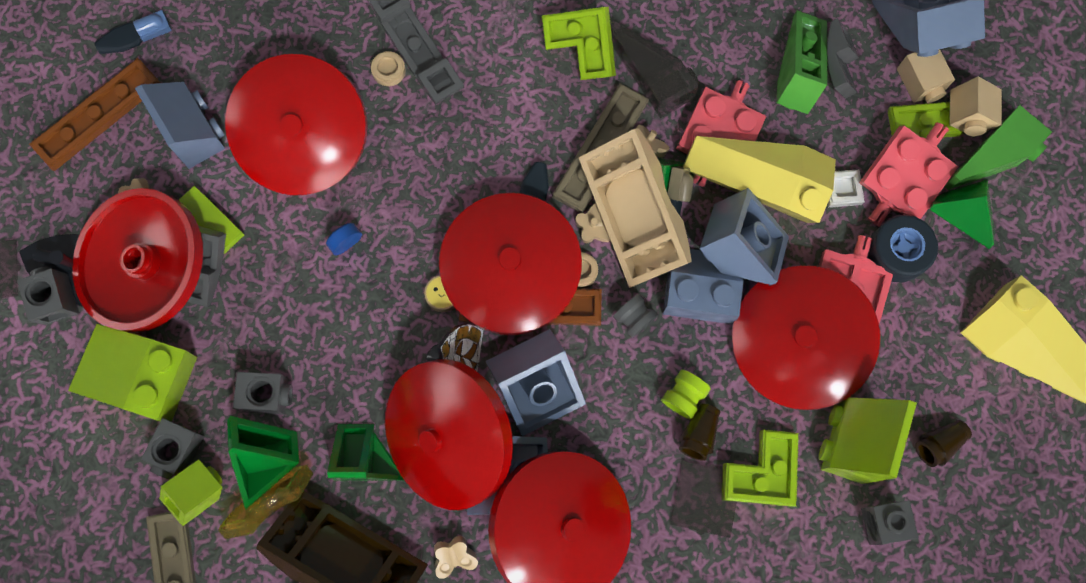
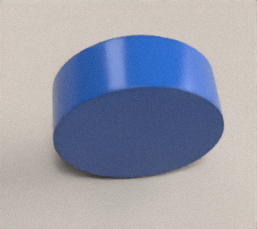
M354 223L344 224L328 237L326 246L335 256L343 254L361 239L362 233Z

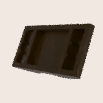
M302 489L298 491L256 547L262 555L289 578L301 583H418L428 566L427 563Z

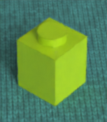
M198 459L161 486L159 499L178 522L184 526L220 498L223 488L221 486L222 479L213 467L208 466L206 468Z

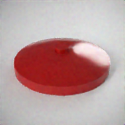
M283 54L258 63L238 81L227 104L225 130L227 141L235 160L251 179L277 193L308 195L333 187L354 169L366 144L367 115L358 90L338 68L313 56Z
M148 188L130 189L106 200L93 212L85 223L74 250L73 282L76 294L83 308L100 324L127 332L151 330L169 321L185 306L195 290L200 277L203 263V242L199 226L190 210L183 203L157 190Z
M521 193L491 195L474 202L464 209L448 228L439 255L441 282L454 308L473 325L502 335L530 333L554 321L572 301L577 291L582 271L580 244L567 219L547 202Z
M793 266L780 270L777 283L769 285L758 282L747 293L741 302L740 316L733 323L732 343L738 366L744 377L756 391L772 402L785 407L814 410L830 407L842 402L853 395L866 382L875 367L879 355L880 328L871 302L864 292L847 277L823 267Z
M436 359L418 364L407 370L397 380L387 402L385 430L392 459L409 487L425 501L448 510L468 509L493 496L500 489L508 475L512 460L513 439L505 407L490 383L468 365L449 359Z
M564 451L536 455L516 467L507 476L495 496L490 511L488 528L491 553L499 572L507 583H611L624 563L631 538V515L625 493L615 476L604 465L589 456Z

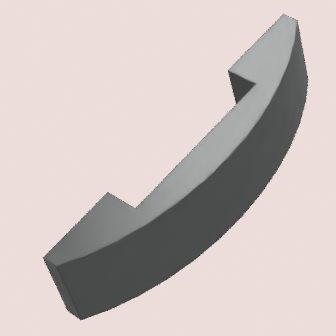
M367 0L392 44L435 105L464 88V84L447 58H443L411 9L409 0Z

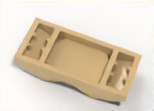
M635 128L578 157L629 288L692 262L684 221L669 199L665 189L662 166L639 128Z

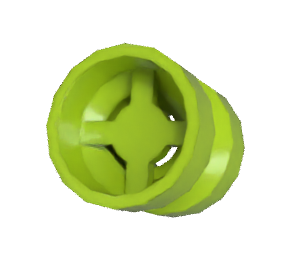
M681 369L674 379L675 386L673 389L666 391L661 401L680 416L691 420L697 412V403L699 400L706 398L711 388L696 375Z

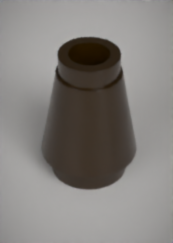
M700 404L699 409L679 437V442L681 443L679 446L680 452L700 461H705L708 454L713 453L719 415L721 413L719 409L709 404Z
M956 420L922 434L919 441L915 444L916 452L920 459L928 466H944L967 440L972 437V432L964 421Z

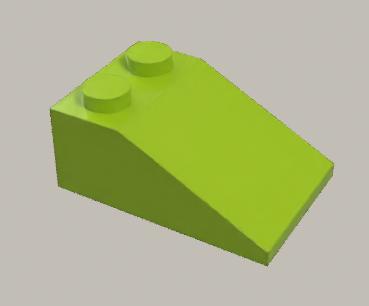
M96 324L68 391L159 422L162 418L172 422L197 357L186 350L153 339Z
M849 397L840 402L839 405L835 404L828 420V424L833 426L830 438L824 439L819 451L818 458L823 461L821 470L860 484L897 478L917 402L911 400Z

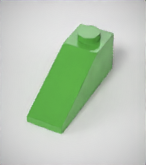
M796 10L777 81L776 103L788 109L808 114L827 86V21Z
M1019 105L1002 121V125L998 126L952 175L944 187L947 190H951L1017 167L1026 159L1033 162L1047 148L1043 142L1052 131Z

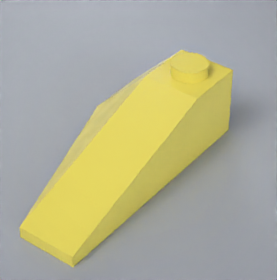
M695 136L683 167L690 168L691 173L737 193L749 188L762 204L806 223H820L834 190L836 159L804 145Z
M1022 275L1006 283L960 332L986 357L1017 369L1020 373L1028 377H1034L1052 386L1053 389L1086 404V344L1053 303Z

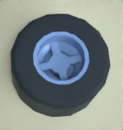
M899 215L889 218L872 233L870 238L873 240L867 258L876 265L882 266L885 271L893 274L891 282L904 283L917 278L934 264L938 255V240L933 229L925 221L915 216Z

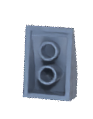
M872 0L875 9L903 48L917 53V56H933L939 53V49L947 47L952 49L967 48L971 46L972 41L985 38L984 0Z

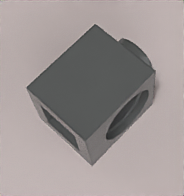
M41 267L32 270L30 276L17 280L29 322L48 325L79 314L68 274L52 269V267ZM49 287H51V295L49 299L45 301V291Z
M237 372L233 409L242 413L285 415V406L291 405L293 397L292 384H288V379L285 376L272 373ZM271 385L273 389L271 398L264 403H259L257 398L258 391L263 386Z
M162 418L141 460L152 464L150 472L166 479H171L173 474L177 475L191 465L205 436ZM176 442L179 447L178 454L173 460L169 461L166 458V449L171 443Z
M910 500L861 508L869 545H883L919 538Z

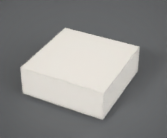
M859 169L835 171L834 190L829 199L828 208L862 205L865 202L862 185L859 183L861 180Z

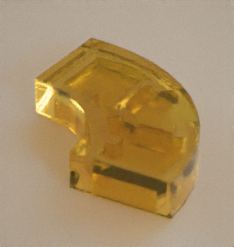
M307 465L293 468L246 510L242 501L227 516L218 531L225 539L253 534L260 524L273 512L300 498L312 478L313 472Z

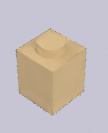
M940 49L938 54L928 57L917 56V53L909 54L897 67V71L913 103L924 99L927 103H932L941 99L947 94L945 90L955 81Z
M979 76L951 89L950 125L972 137L983 135L986 131L1002 125V89Z

